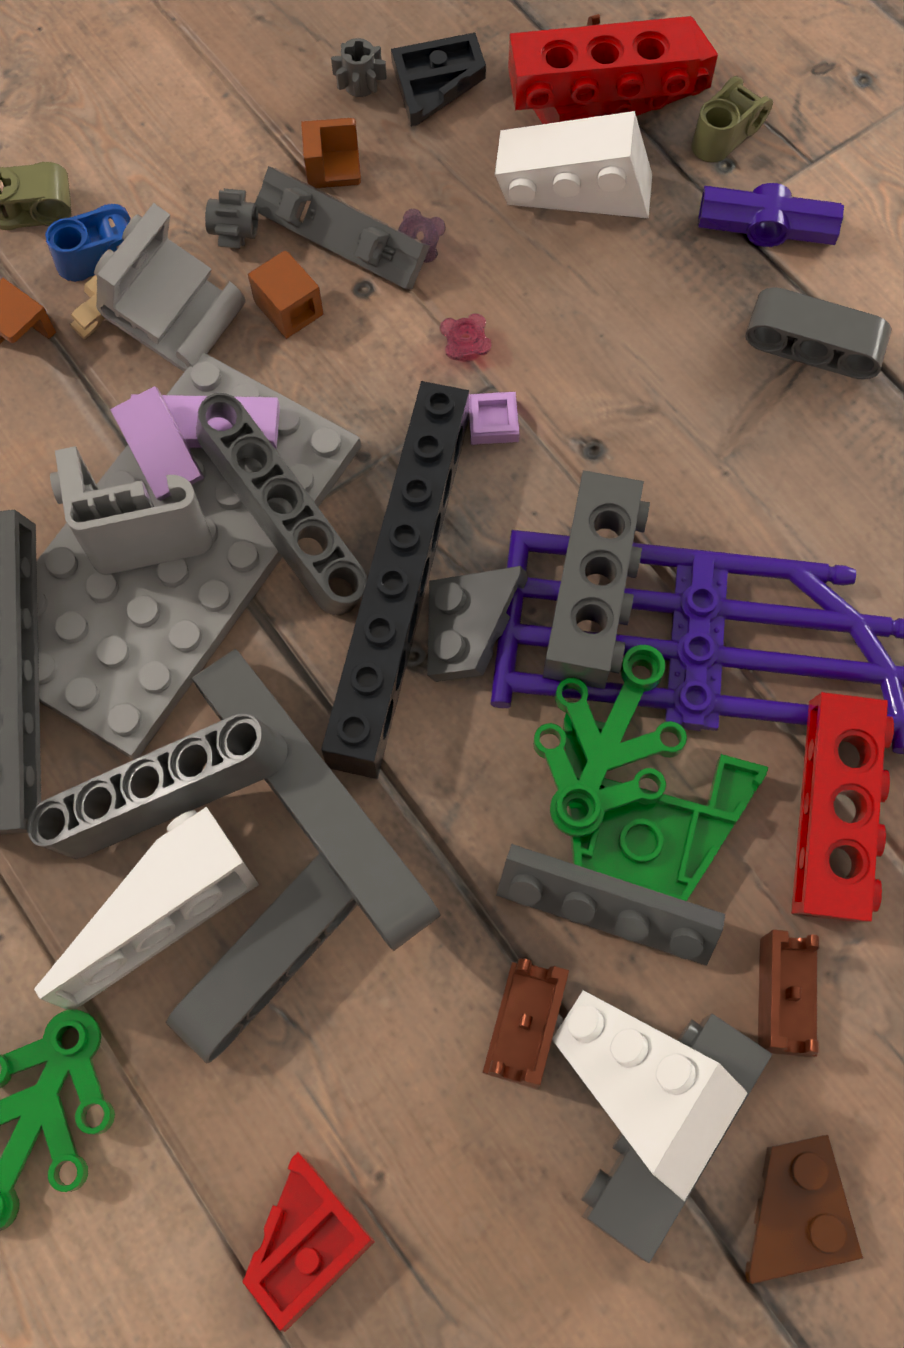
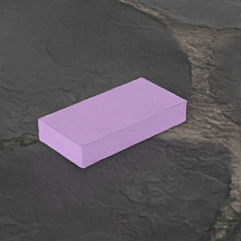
M154 386L110 409L156 499L161 501L171 496L166 475H179L187 479L191 485L204 479L158 388Z

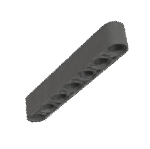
M236 649L191 678L221 721L240 713L250 714L284 737L288 748L286 761L278 772L265 778V781L393 951L441 916L438 908L422 885ZM256 741L250 746L249 751L254 747Z

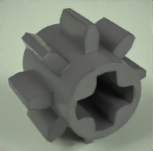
M355 38L342 43L341 56L331 57L333 75L336 76L337 88L339 90L346 89L352 96L365 97L373 92L376 93L377 80H385L387 78L386 61L382 60L381 47H373L365 39Z
M224 188V191L219 190V199L210 198L207 202L205 212L206 231L210 235H219V247L240 249L241 246H245V238L255 239L258 230V206L256 203L245 202V190Z

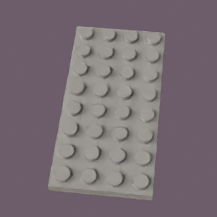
M206 353L201 355L193 367L189 366L167 394L209 396L214 393H227L234 397H277L280 404L277 449L275 450L317 507L322 503L361 448L360 437ZM129 445L125 447L96 484L98 489L142 480L154 507L174 503L172 496L161 501L156 499ZM203 448L189 449L204 476V479L192 484V487L213 538L212 546L206 553L118 573L101 574L95 570L66 523L37 560L39 702L132 760L140 757L193 683L191 678L200 673L282 558V555ZM242 458L238 461L239 466L248 472H257L263 469L262 465L253 458ZM272 498L267 501L269 507L277 513L286 514L293 510L291 504L283 498Z

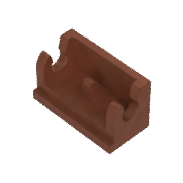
M771 930L760 939L758 1045L770 1053L804 1057H817V1054H819V1041L817 1040L818 935L811 934L807 935L806 938L789 937L788 931Z
M523 958L518 959V963L512 962L482 1073L538 1089L541 1085L569 970L556 966H551L549 969L532 965L531 960Z

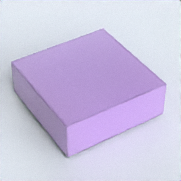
M516 392L469 394L471 445L519 442Z

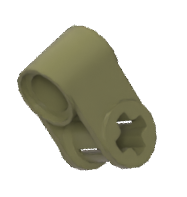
M733 76L718 93L701 107L691 148L693 153L699 159L706 162L714 163L724 160L748 136H752L760 129L770 114L773 100L768 96L759 97L743 86V79Z
M53 162L0 167V180L4 185L3 190L0 188V229L13 230L30 226H50L59 219L72 216L69 178L64 167ZM4 206L7 211L8 217H5L2 212Z

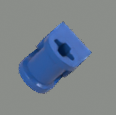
M118 204L103 205L90 212L59 219L47 228L45 234L46 242L56 270L62 278L76 282L95 275V267L102 255L109 249L115 252L117 246L121 245L124 241L122 239L123 232L130 222V216L125 207ZM109 218H111L115 224V226L112 228L108 221Z

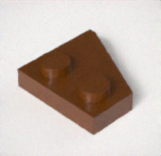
M821 1135L767 1147L762 1173L764 1185L762 1195L757 1201L754 1218L756 1230L750 1262L747 1261L745 1269L747 1282L754 1284L863 1259L829 1136Z

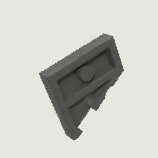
M521 566L429 581L427 676L435 682L484 675L493 655L494 643L502 636L510 619V616L506 613L517 588L524 589L528 581V574Z

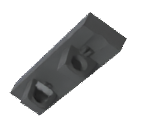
M268 166L262 188L255 201L260 215L405 289H413L429 251V245L277 168ZM307 201H311L302 223L299 220Z

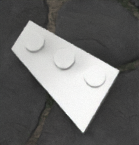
M635 111L500 131L495 177L507 205L649 218L652 171Z
M583 990L552 1040L651 1173L685 1201L748 1093L717 1061Z

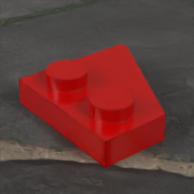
M299 1152L291 1158L287 1168L290 1170V1174L277 1206H272L265 1223L263 1242L261 1247L254 1252L242 1281L279 1331L284 1332L375 1243L369 1233L304 1155Z

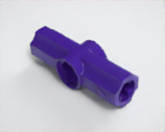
M778 183L762 184L755 188L753 192L704 186L697 225L699 228L745 233L750 242L761 247L778 246L787 239L835 245L840 234L844 205L836 202L792 197L790 189Z

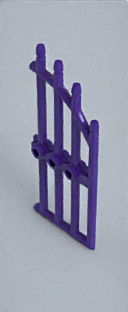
M511 530L507 568L521 566L527 572L529 552L566 556L570 536ZM633 543L632 546L642 548L639 564L676 567L674 593L625 588L624 593L634 594L632 609L673 614L671 640L616 635L615 641L625 642L623 656L634 646L649 645L656 648L662 654L665 661H669L667 689L655 687L650 691H644L638 706L666 709L665 722H676L684 729L701 731V729L717 731L719 728V716L807 725L809 708L807 704L720 695L722 667L879 684L883 699L888 700L887 716L893 717L894 720L892 751L897 754H904V666L894 664L877 636L889 637L893 635L895 638L904 639V618L892 620L891 617L860 614L825 584L826 582H832L833 585H852L856 580V569L845 565L835 564L831 567L827 563ZM728 573L790 580L822 609L726 599ZM528 577L524 589L517 588L506 611L510 619L502 636L498 638L490 702L493 707L510 708L513 692L555 697L557 687L561 681L543 678L542 674L516 672L515 668L518 644L548 647L552 627L521 624L523 598L557 601L561 581ZM725 619L850 633L868 662L723 646ZM584 631V632L589 633V634L599 633V632ZM607 682L605 689L587 686V701L615 704L623 684ZM567 689L562 692L563 698L581 699L580 693L575 689Z

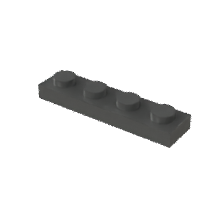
M511 844L496 896L521 905L529 906L706 966L723 931L726 915Z

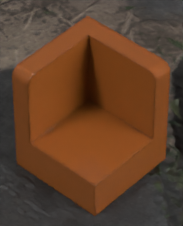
M354 118L301 121L307 183L315 188L359 185L361 183L356 120Z
M283 251L248 273L254 302L286 339L324 315L319 286L289 252Z
M2 278L0 280V344L5 339L10 343H15L31 327L50 339L56 331L45 308L5 278Z

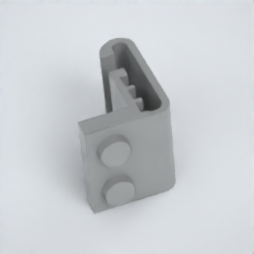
M153 203L143 217L136 214L130 220L123 232L122 239L124 241L115 252L110 249L107 250L98 261L94 270V274L97 276L96 307L99 313L108 321L185 372L189 366L193 367L203 353L208 354L245 304V298L241 291L230 281L222 291L207 280L211 275V268L168 239L170 214Z
M76 446L55 450L58 472L50 473V481L55 499L58 504L63 503L65 520L97 572L101 574L118 573L201 555L211 548L213 543L211 532L191 483L184 477L166 475L168 488L174 503L154 507L142 480L98 489Z

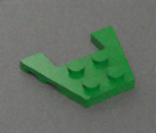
M566 713L563 722V730L566 734L564 750L579 781L587 760L569 715ZM595 720L601 734L605 723ZM721 754L717 760L707 806L663 794L660 800L654 804H643L636 801L604 813L601 825L595 832L584 837H571L572 863L687 901L733 826L747 807L757 788L764 780L768 767ZM604 778L599 790L621 784L622 782ZM640 788L646 794L656 793L651 790ZM572 803L568 806L569 815L574 819H582L587 815L586 808L580 803Z

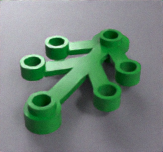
M637 645L626 652L620 669L624 684L601 734L587 703L588 689L585 683L577 678H566L559 683L555 702L560 710L568 713L587 760L579 781L564 750L566 745L565 731L557 724L546 723L541 725L535 732L534 750L540 757L546 759L558 790L551 800L550 816L556 828L568 836L584 837L592 834L601 825L604 813L636 801L643 804H654L659 801L666 789V780L661 772L653 768L640 770L635 775L634 780L601 790L599 788L607 771L657 754L667 758L675 757L681 753L686 744L687 734L685 729L680 724L672 721L660 724L654 732L620 743L644 691L654 689L660 683L665 671L664 657L652 646ZM644 666L649 670L650 677L639 679L632 673V668ZM567 689H575L580 693L581 699L578 702L570 703L563 698L562 692ZM665 732L673 733L677 736L679 744L675 747H668L661 742L660 735ZM545 734H553L559 739L560 744L556 748L548 749L541 744L540 738ZM645 778L652 779L658 786V792L654 794L644 793L639 787V781ZM572 803H580L586 808L587 815L582 819H574L568 814L567 807Z
M72 1009L57 1014L47 1024L42 1039L4 1055L0 1054V1088L4 1087L11 1080L13 1074L46 1063L36 1085L0 1100V1126L20 1118L0 1157V1231L8 1228L18 1215L19 1197L13 1188L42 1129L52 1158V1163L48 1169L50 1185L60 1192H72L81 1188L87 1180L88 1165L77 1154L59 1096L69 1073L81 1102L75 1113L77 1127L84 1133L97 1135L106 1132L114 1122V1108L103 1097L92 1062V1058L100 1047L101 1030L97 1021L84 1011ZM70 1028H76L79 1033L78 1043L71 1049H65L62 1045L64 1032ZM98 1104L104 1111V1119L99 1126L92 1128L87 1123L86 1115L92 1106ZM71 1161L77 1168V1176L71 1184L65 1185L60 1179L59 1172L64 1163Z

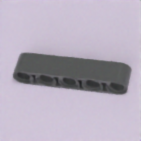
M214 393L207 396L201 402L197 416L196 437L200 446L318 606L326 613L332 615H344L351 612L364 594L367 583L364 569L241 402L227 393ZM215 417L224 418L232 424V428L226 431H218L213 429L208 424V421ZM242 458H253L262 465L263 469L257 472H248L239 466L238 461ZM272 498H283L291 504L293 510L286 514L277 513L269 507L267 501ZM312 538L321 545L323 552L318 555L304 553L298 545V540ZM333 578L346 580L352 588V595L348 597L336 595L331 591L328 580Z
M240 713L230 716L45 799L36 805L30 814L27 822L29 838L35 845L74 859L86 857L178 817L185 812L194 810L272 776L281 769L286 761L288 754L287 743L281 734L250 714ZM256 741L254 747L249 751L250 746Z
M320 853L169 1015L166 1024L206 1064L216 1059L237 1038L358 905Z

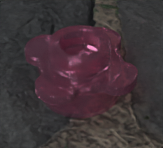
M474 313L468 318L458 320L447 318L441 323L440 332L446 336L447 346L445 347V353L449 358L461 362H470L490 351L491 340L485 336L486 320L482 315ZM463 334H468L470 337L462 338L461 336Z

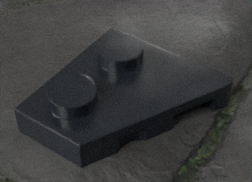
M475 32L391 49L392 65L411 127L417 126L486 79V64Z

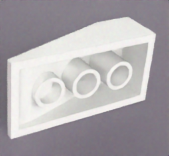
M207 807L198 813L195 810L185 812L167 826L168 832L154 842L34 988L41 1000L66 1010H76L259 885Z

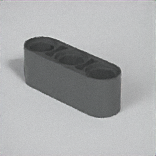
M773 287L762 290L758 295L746 331V340L754 348L766 353L851 378L871 379L880 373L892 328L885 319L879 316L787 289Z

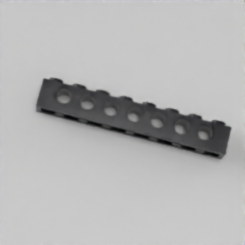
M425 381L420 383L321 749L325 763L330 769L374 779L379 777L469 422V390Z

